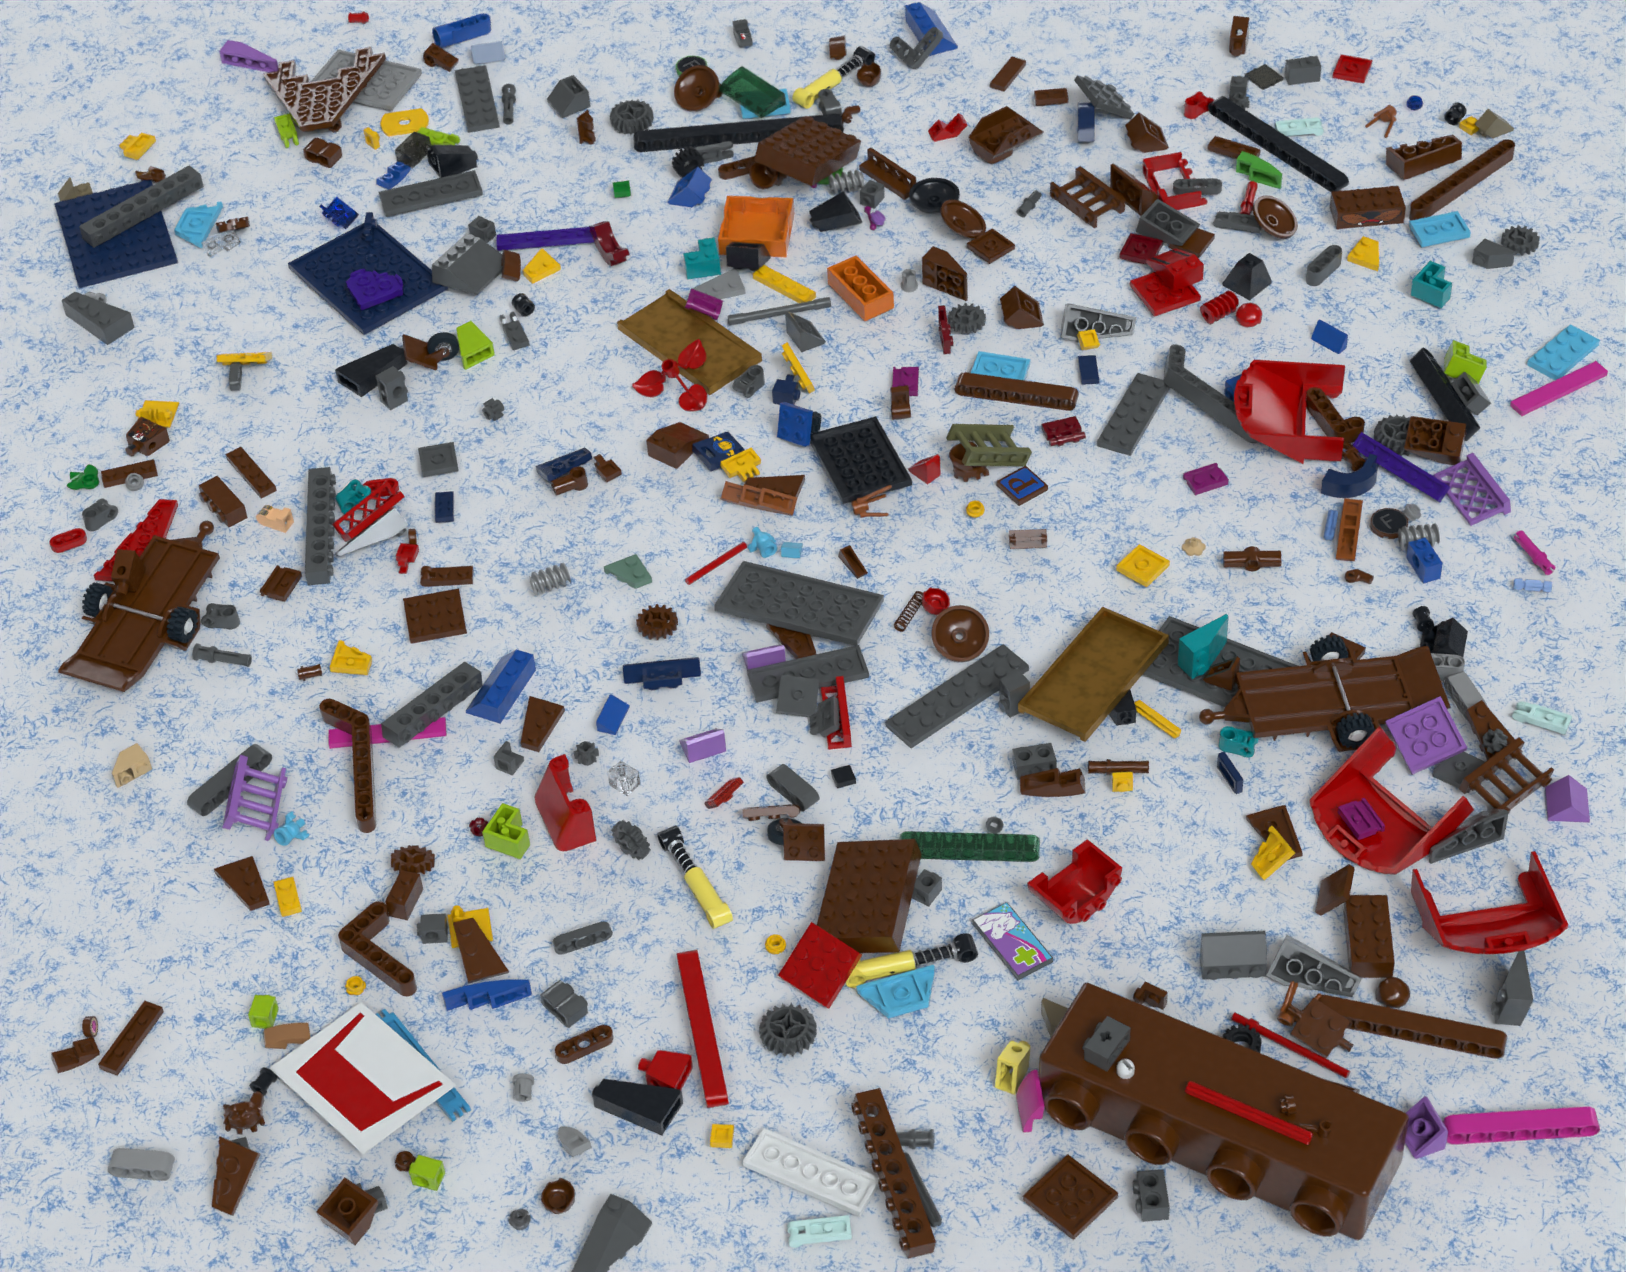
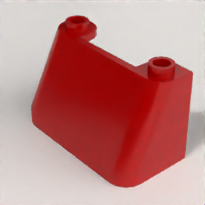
M565 754L551 759L534 796L536 806L556 849L563 852L596 841L593 815L589 803L584 799L569 801L567 797L568 792H573V787L568 770L569 762Z

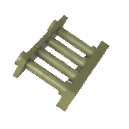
M952 424L946 437L947 440L960 441L965 448L966 453L962 460L965 466H1025L1032 454L1029 447H1017L1010 436L1014 429L1013 425ZM969 441H975L978 447H972ZM984 441H990L993 447H987ZM999 441H1004L1008 447H1002Z

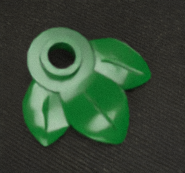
M88 464L84 472H70L71 482L67 484V487L73 490L82 488L94 489L99 485L97 468Z

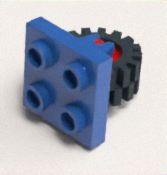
M787 402L780 403L777 438L805 447L809 446L811 433L820 431L822 415L816 411L813 412V410Z

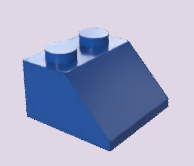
M696 167L677 181L668 199V203L691 208L696 204L700 205L705 200V194L710 189L709 185L712 179L699 167Z

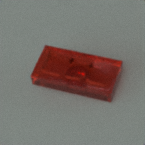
M740 777L729 779L705 801V806L711 809L718 807L723 802L729 801L733 797L732 793L744 783Z

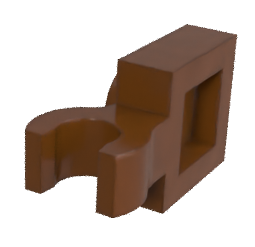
M601 454L593 457L596 461L594 463L596 472L606 482L622 475L621 469L612 459L606 461Z

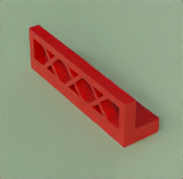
M386 481L332 523V525L345 542L349 541L405 496L401 491L395 493ZM384 488L391 495L387 499L380 498L381 490ZM370 499L376 500L374 510L367 509L368 500ZM356 510L363 511L361 520L354 519V512ZM342 521L350 522L349 530L346 532L339 525Z
M837 676L836 686L821 687L822 702L828 699L827 693H837L836 698L839 705L840 725L838 730L827 736L828 750L852 747L844 677ZM836 735L843 739L841 742H831Z

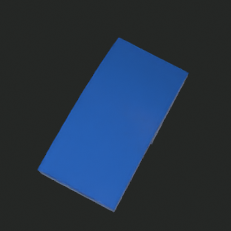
M395 162L387 167L386 174L376 179V184L389 190L405 178L411 167L402 162Z

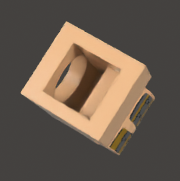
M264 505L256 516L257 521L261 525L284 533L294 523L291 509L285 507L283 510H280L270 505Z

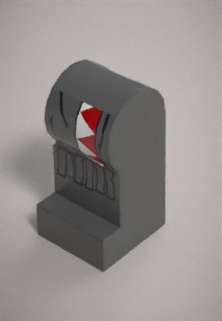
M747 19L733 21V33L739 48L752 46V36Z

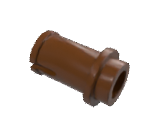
M320 664L304 668L300 666L297 669L299 680L303 679V681H306L305 679L322 676Z

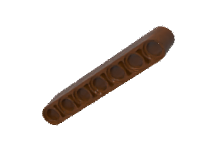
M967 372L959 374L954 388L955 392L960 396L1071 411L1075 408L1079 396L1078 390L1074 387Z

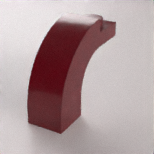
M602 221L589 226L597 249L608 265L614 266L627 261L626 256L630 255L628 248H622L618 244L609 221Z

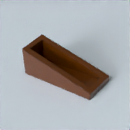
M850 545L840 549L838 557L857 579L867 575L868 572Z

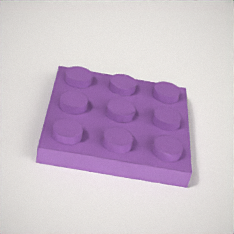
M1441 696L1385 721L1412 775L1467 750V746Z

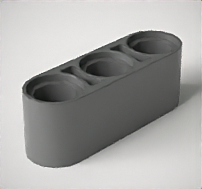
M1328 246L1307 266L1306 283L1308 285H1320L1341 265L1342 248L1340 246Z
M781 764L766 776L768 783L790 803L799 805L803 812L820 800L818 792L785 764Z

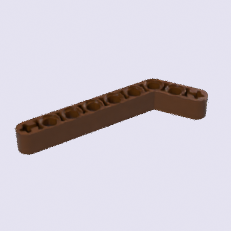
M325 699L319 705L323 721L352 735L355 816L359 830L363 833H370L376 828L372 729L369 717L365 713L334 699Z

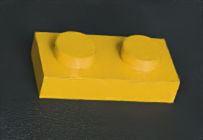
M294 877L274 881L282 917L302 912Z

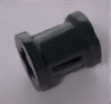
M1420 606L1414 609L1412 614L1417 620L1416 626L1419 631L1423 632L1427 628L1434 627V622L1429 616L1430 610L1428 607Z
M263 1067L258 1078L252 1081L249 1086L254 1093L259 1091L265 1096L271 1083L276 1082L278 1078L272 1070Z

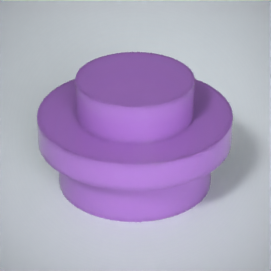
M876 210L870 214L872 217L871 221L875 225H884L886 218L880 211Z

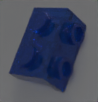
M338 197L327 208L322 204L319 206L323 210L322 214L328 220L332 218L331 222L338 228L341 225L344 229H347L359 216L355 210Z

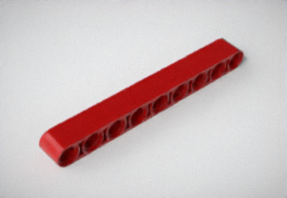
M698 950L677 953L678 966L707 1108L729 1105Z

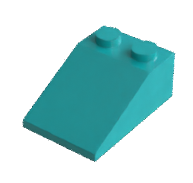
M1227 614L1179 638L1178 666L1191 679L1201 676L1208 671L1227 643L1229 618Z

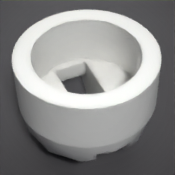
M1122 1059L1117 1064V1074L1119 1077L1129 1079L1134 1075L1135 1066L1131 1060Z

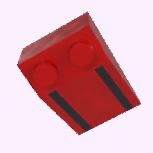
M1175 248L1146 260V263L1173 292L1203 280L1204 264L1195 254Z

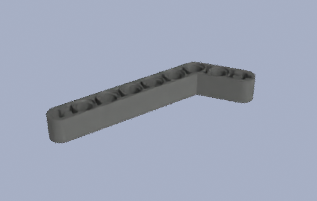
M1177 344L1171 345L1165 361L1164 383L1246 441L1258 443L1259 441L1251 438L1240 425L1235 413L1234 402L1185 369V348Z

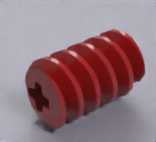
M1228 290L1201 305L1200 311L1205 321L1211 325L1215 321H1219L1220 318H1224L1225 315L1228 316L1230 313L1235 312L1236 307L1239 305V300L1232 291Z

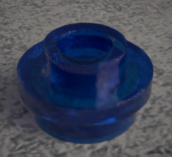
M1416 95L1410 96L1406 106L1411 110L1421 109L1423 107L1422 98Z

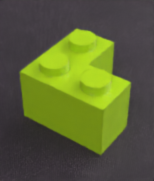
M1452 340L1444 357V373L1451 378H1458L1463 372H1466L1479 384L1487 368V360L1470 354V346Z
M504 803L500 805L483 830L485 847L518 859L523 857L530 846L528 830L521 828L523 824L520 809Z

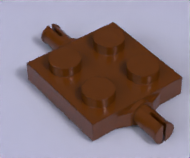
M1313 998L1308 1007L1302 1011L1292 1004L1286 1012L1297 1018L1296 1025L1290 1035L1325 1058L1338 1045L1348 1052L1352 1049L1354 1044L1343 1038L1344 1031L1350 1021L1317 999Z

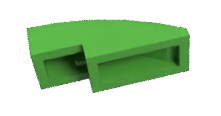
M1243 151L1237 158L1236 172L1248 175L1250 181L1281 189L1282 173L1277 168L1257 156Z

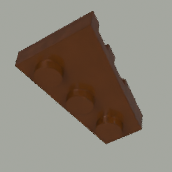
M766 624V628L784 645L795 659L816 655L810 634Z
M1482 700L1466 710V717L1473 733L1477 735L1480 742L1479 747L1481 752H1484L1487 760L1498 753L1495 751L1494 754L1487 752V748L1482 746L1483 736L1489 729L1494 732L1496 728L1503 731V734L1508 736L1506 739L1507 745L1515 740Z
M1286 805L1246 815L1247 821L1265 842L1270 835L1268 830L1273 826L1294 850L1295 854L1290 859L1303 856Z
M219 1136V1155L216 1161L217 1173L214 1180L211 1207L234 1216L260 1153Z

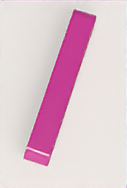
M1593 1107L1449 1115L1443 1119V1124L1448 1130L1447 1142L1454 1145L1588 1137L1596 1135L1600 1131L1596 1111Z

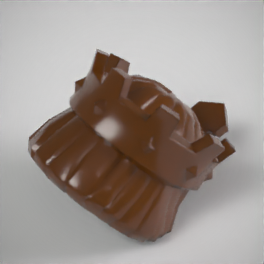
M754 162L750 166L749 176L752 184L763 190L775 185L780 186L782 185L781 181L787 178V175L758 162Z
M969 441L972 447H978L974 442ZM961 443L951 448L949 458L953 463L954 477L956 479L962 477L964 482H968L971 477H975L976 480L981 479V473L984 476H989L987 466L964 465L962 460L966 450Z
M259 1091L253 1093L250 1102H241L233 1105L224 1104L222 1107L225 1111L223 1114V1124H226L225 1130L229 1132L233 1128L236 1129L237 1134L242 1135L245 1129H251L254 1133L258 1131L257 1125L264 1126L263 1094Z

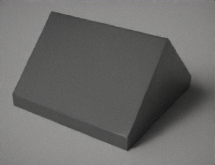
M789 311L785 313L786 332L801 352L825 344L826 341L811 321Z

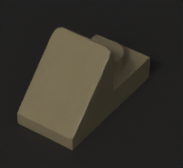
M69 177L58 192L60 201L89 195L93 192L89 182L73 186L71 177Z

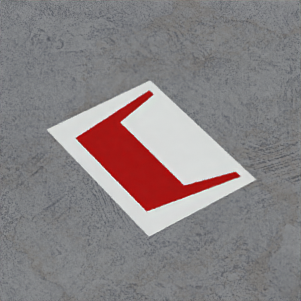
M362 1002L270 1067L278 1077L363 1155L456 1086L454 1082Z

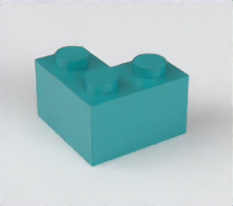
M715 237L698 240L699 251L683 253L687 280L721 275L720 259Z
M1429 261L1413 278L1411 296L1442 308L1450 300L1452 282L1444 280L1446 267Z

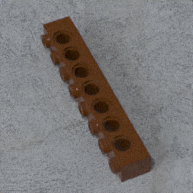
M881 1088L855 1093L854 1102L851 1103L854 1116L858 1117L860 1134H864L866 1152L871 1154L873 1159L871 1161L874 1173H878L880 1191L884 1192L886 1196V1208L893 1215L892 1224L894 1230L899 1232L901 1250L906 1252L908 1259L934 1253L936 1240ZM867 1114H873L875 1117H870ZM874 1133H880L882 1136H877ZM881 1152H887L889 1155H884ZM888 1171H893L896 1174H890ZM895 1190H899V1191H901V1192H903V1193H902V1194L896 1193ZM901 1210H908L910 1213H904ZM909 1229H913L917 1231V1233H912L909 1231Z

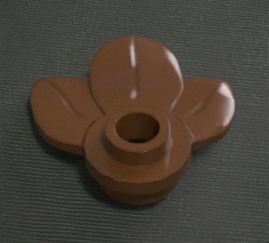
M153 166L148 168V172L135 171L137 178L140 180L159 182L166 178L164 170Z

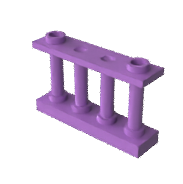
M240 755L234 767L222 828L230 830L233 823L241 822L267 830L265 840L269 841L271 835L274 834V831L279 826V823H276L282 788H285L287 783V777H285L286 768L282 767L278 776L249 768L247 765L248 757ZM250 776L274 783L275 789L271 791L248 784L244 781V777ZM246 791L272 799V805L270 807L243 799V796H240V794ZM242 806L269 814V820L266 822L242 815L237 809Z

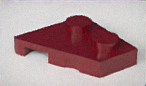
M945 305L938 306L939 335L943 353L951 354V346L954 345L953 336H950L951 328L947 321Z

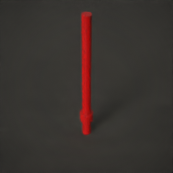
M1236 1012L1232 1015L1231 1020L1236 1023L1242 1024L1244 1027L1249 1025V1030L1255 1028L1256 1033L1259 1032L1260 1035L1346 1079L1348 1078L1350 1070L1259 1025V1022L1252 1018L1248 1019Z

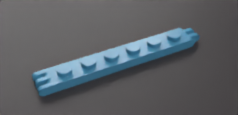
M386 1009L381 1010L383 1018L378 1013L375 1014L438 1068L394 1012L389 1014ZM452 1088L436 1100V1103L452 1122L456 1120L454 1112L461 1117L464 1115L461 1108L466 1113L471 1111L470 1106L455 1088Z

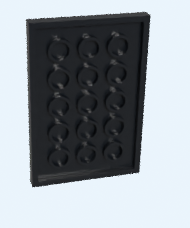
M876 416L811 433L810 444L842 504L855 501L857 498L864 497L889 485L892 488L883 493L912 485L909 473Z

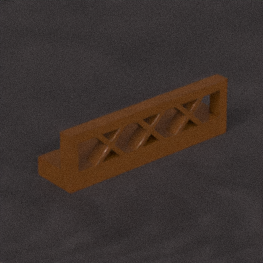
M872 147L867 149L868 160L859 165V170H862L864 174L876 182L884 184L885 188L903 200L909 198L910 189L916 184V176Z

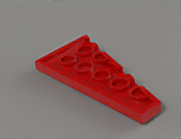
M159 499L147 513L146 519L137 524V529L130 533L117 549L136 551L140 557L154 535L166 538L178 507L177 500ZM117 549L114 551V556L110 560L105 561L102 570L94 574L96 581L113 582L111 575Z

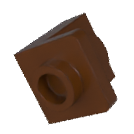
M1145 981L1141 988L1138 987L1136 989L1133 999L1139 1004H1143L1145 1001L1152 1007L1164 1010L1167 1005L1168 992Z

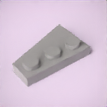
M732 269L692 288L720 300L745 294V288L737 269Z

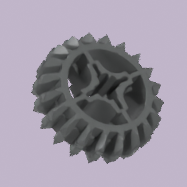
M633 99L631 101L626 100L625 102H620V104H615V107L610 112L612 127L619 133L623 132L624 135L627 133L632 135L640 130H648L652 126L654 119L652 108L649 104H645V101L640 102L639 99L633 101Z
M1397 414L1395 417L1391 415L1388 418L1383 417L1382 421H1378L1374 429V440L1400 456L1403 454L1409 456L1411 452L1404 450L1410 417L1406 418L1405 415L1401 417Z
M792 1002L789 1006L782 1004L781 1008L774 1006L773 1011L768 1010L767 1016H763L762 1022L759 1025V1034L763 1045L767 1046L769 1052L774 1051L776 1056L782 1053L784 1058L787 1054H791L794 1057L796 1052L802 1055L803 1049L809 1050L810 1044H814V1038L817 1035V1025L812 1013L809 1014L807 1008L802 1009L800 1004L794 1007Z

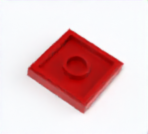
M1341 54L1332 78L1364 84L1373 60Z

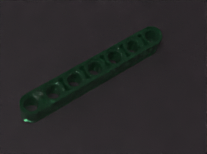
M906 831L901 833L899 839H915L922 854L921 859L1035 862L1040 857V838L1035 835Z

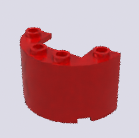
M1087 839L1072 850V863L1049 880L1048 876L1041 872L1030 880L1027 886L1028 890L1065 922L1069 924L1081 921L1086 922L1097 910L1101 911L1106 906V901L1116 886L1122 881V867Z

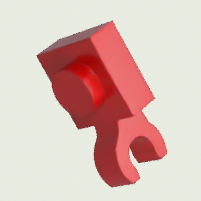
M400 543L396 553L397 565L400 566L399 573L407 574L409 562L415 563L419 552L418 545Z

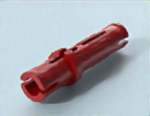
M1250 181L1247 184L1245 197L1240 206L1241 214L1250 215L1253 210L1258 184L1255 181Z

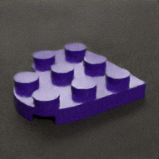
M360 269L352 272L348 281L346 280L348 291L361 310L403 295V282L397 274L395 276L388 275L387 272L378 274L374 270L370 272Z

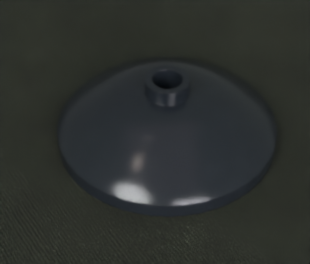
M943 178L923 179L914 184L909 192V199L912 205L927 213H941L940 208L945 201H959L960 191L957 185Z

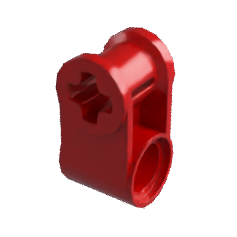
M1198 91L1185 100L1184 116L1188 119L1197 118L1209 111L1208 104L1214 101V99L1206 97L1203 92Z

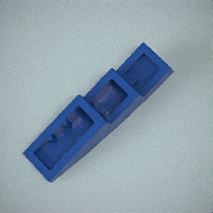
M529 980L487 981L442 992L447 1011L466 1004L469 1010L489 1003L492 1009L532 995Z

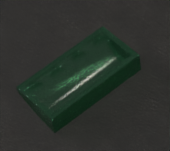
M743 66L730 74L719 87V91L760 118L786 104L785 93Z

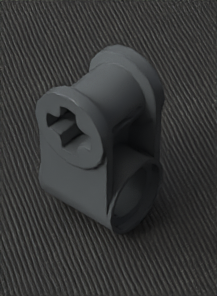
M829 89L820 90L819 108L823 115H841V105L833 92Z
M759 365L749 367L748 370L735 379L733 390L744 393V396L747 398L753 396L765 384L763 368Z
M104 498L99 499L82 512L85 528L88 531L99 530L103 525L116 518L118 508L108 504V501Z
M210 603L206 607V614L201 619L202 624L207 628L232 630L240 625V619L234 605Z

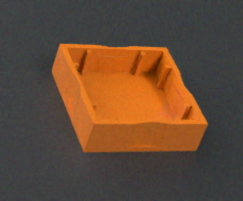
M727 196L724 220L721 223L718 237L719 255H726V246L731 242L764 244L770 257H787L795 214L794 198Z

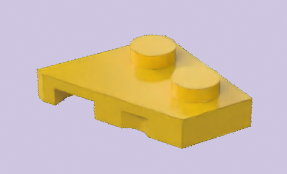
M1363 236L1349 253L1347 261L1378 272L1379 241Z
M542 248L523 269V276L533 284L560 271L561 267Z
M339 640L330 664V671L368 675L372 664V657L365 652H360L354 646L352 648L346 646L344 641Z

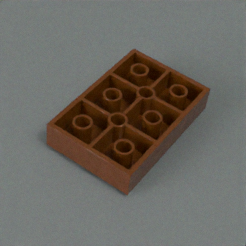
M804 116L760 141L754 161L813 186L855 160L858 156L861 140L857 139L854 135L843 133L840 129L831 128L824 122H817L810 116Z
M916 840L837 842L817 925L859 953L900 952L922 855Z

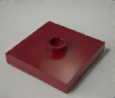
M1130 233L1119 254V259L1148 265L1146 260L1158 255L1163 246V240Z

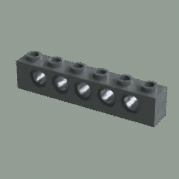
M464 661L381 723L383 738L398 748L408 743L413 737L424 731L432 722L437 721L441 716L452 710L453 707L483 686L481 671Z

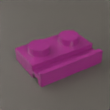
M893 367L892 387L908 385L909 396H918L919 367H901V369Z
M1217 462L1183 473V479L1187 481V485L1194 495L1226 486L1229 482L1222 469L1218 467Z
M1362 798L1359 802L1354 801L1338 807L1339 815L1358 840L1372 836L1377 831L1383 832L1385 829V825L1365 798Z

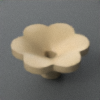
M1195 537L1185 540V544L1182 545V550L1186 551L1188 556H1200L1206 549V545Z

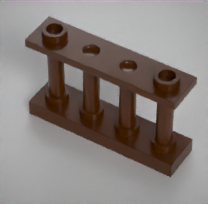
M1081 166L1075 170V179L1060 187L1054 182L1050 183V196L1094 229L1097 227V217L1113 209L1119 214L1125 212V198ZM1077 185L1083 187V189L1072 195L1066 192ZM1088 193L1094 195L1093 198L1084 203L1077 200ZM1099 201L1106 204L1095 211L1089 208Z
M1518 737L1463 779L1459 790L1464 794L1470 790L1476 791L1493 808L1507 810L1509 814L1513 807L1541 786L1543 788L1552 781L1551 775L1554 769L1551 767L1542 773L1522 754L1523 751L1521 749L1525 742ZM1517 759L1536 779L1529 784L1508 764L1509 761ZM1498 769L1504 770L1523 789L1515 794L1495 775V771ZM1489 780L1509 800L1501 804L1481 785V782Z

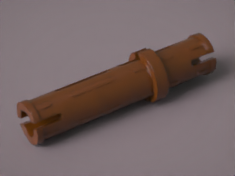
M1106 759V761H1088V774L1149 773L1148 760L1111 761V759Z

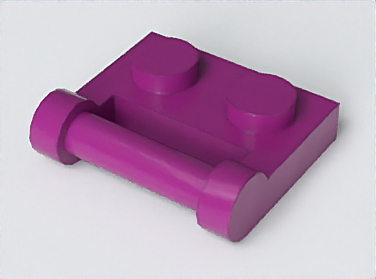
M691 288L685 308L688 310L691 308L711 316L712 319L717 321L723 300Z

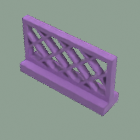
M1473 452L1466 455L1467 460L1434 474V477L1450 486L1446 495L1470 526L1501 512L1504 515L1511 512L1510 499ZM1464 467L1468 470L1467 474L1458 473V470ZM1445 476L1452 477L1450 482L1443 481L1441 478ZM1455 478L1465 479L1464 483H1455ZM1468 480L1477 481V485H1467ZM1451 488H1460V494L1451 492ZM1464 490L1474 491L1473 496L1464 495ZM1477 492L1486 493V498L1476 497ZM1461 499L1469 500V506L1460 504ZM1474 501L1483 503L1482 508L1473 507ZM1487 504H1492L1496 506V508L1492 510L1485 509ZM1470 511L1480 513L1479 516L1474 518L1469 516Z

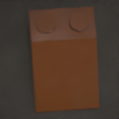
M682 422L656 430L646 440L648 456L678 469L694 453L692 451V444L708 439L709 435Z

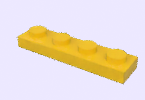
M765 265L753 273L754 280L798 303L812 301L816 298L815 291Z

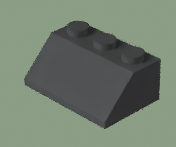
M1266 931L1201 933L1200 965L1202 980L1266 977Z

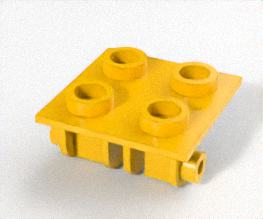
M145 400L143 407L136 410V417L138 419L143 417L163 427H171L179 402Z
M459 905L453 906L451 914L448 915L452 948L459 947L453 923L469 918L475 919L489 942L493 941L488 908L463 912Z

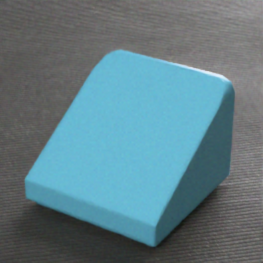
M784 542L781 546V557L800 558L803 543Z

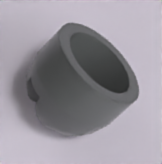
M990 817L986 821V828L991 833L997 834L1002 831L1003 821L1000 818ZM991 822L998 824L997 827L991 826Z

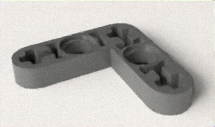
M932 27L914 49L900 37H894L890 41V48L913 69H917L942 40L943 33L938 28ZM927 45V49L922 52L923 47ZM909 49L908 54L904 56V52Z

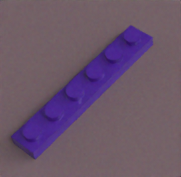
M589 227L496 235L497 251L594 242Z
M1363 432L1359 434L1353 443V447L1367 458L1370 454L1376 455L1377 464L1438 502L1442 501L1450 489V486Z

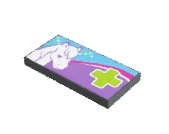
M1008 902L972 920L973 926L1017 980L1053 963V957Z

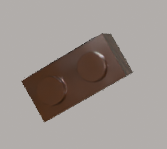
M404 870L400 871L385 901L390 917L408 921L423 891L420 874Z

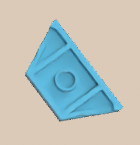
M217 202V206L207 207V204L186 208L174 229L175 234L202 248L223 208L222 202Z
M930 965L856 986L857 993L887 1018L928 1008L935 966Z

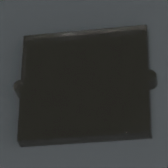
M1266 64L1253 68L1252 71L1245 74V77H1248L1252 83L1262 90L1275 86V84L1284 80V77Z

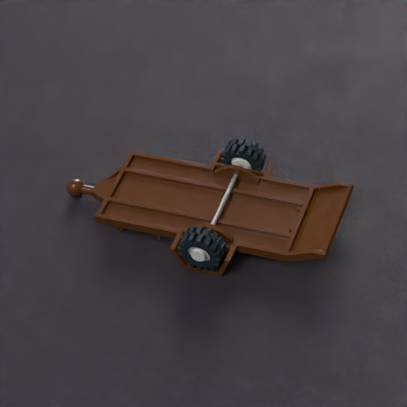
M210 521L201 522L199 526L200 532L196 537L169 540L154 535L139 557L146 568L139 588L136 592L128 591L125 598L118 597L115 594L117 587L114 584L107 582L105 584L97 582L90 584L89 588L86 589L87 593L83 596L85 599L82 600L84 604L82 609H84L83 612L86 615L93 616L94 618L83 616L81 619L94 626L77 652L62 663L58 673L125 692L144 677L164 644L186 651L200 630V609L189 605L192 601L197 602L196 595L207 578H212L211 571L220 559L219 553L203 549L202 541L206 535H210L214 531L213 523Z
M1326 635V638L1320 637V641L1315 640V644L1311 645L1310 654L1313 662H1311L1307 652H1303L1307 665L1236 673L1235 679L1239 691L1224 708V711L1213 712L1210 709H1204L1199 714V720L1205 725H1209L1214 720L1219 719L1250 723L1254 738L1272 736L1273 741H1276L1279 735L1305 733L1306 737H1309L1310 732L1329 730L1337 750L1343 752L1357 750L1380 727V724H1386L1385 721L1441 696L1446 708L1449 709L1451 706L1428 646L1418 647L1397 656L1356 660L1352 647L1346 648L1344 640L1340 636L1332 635L1330 637V635Z

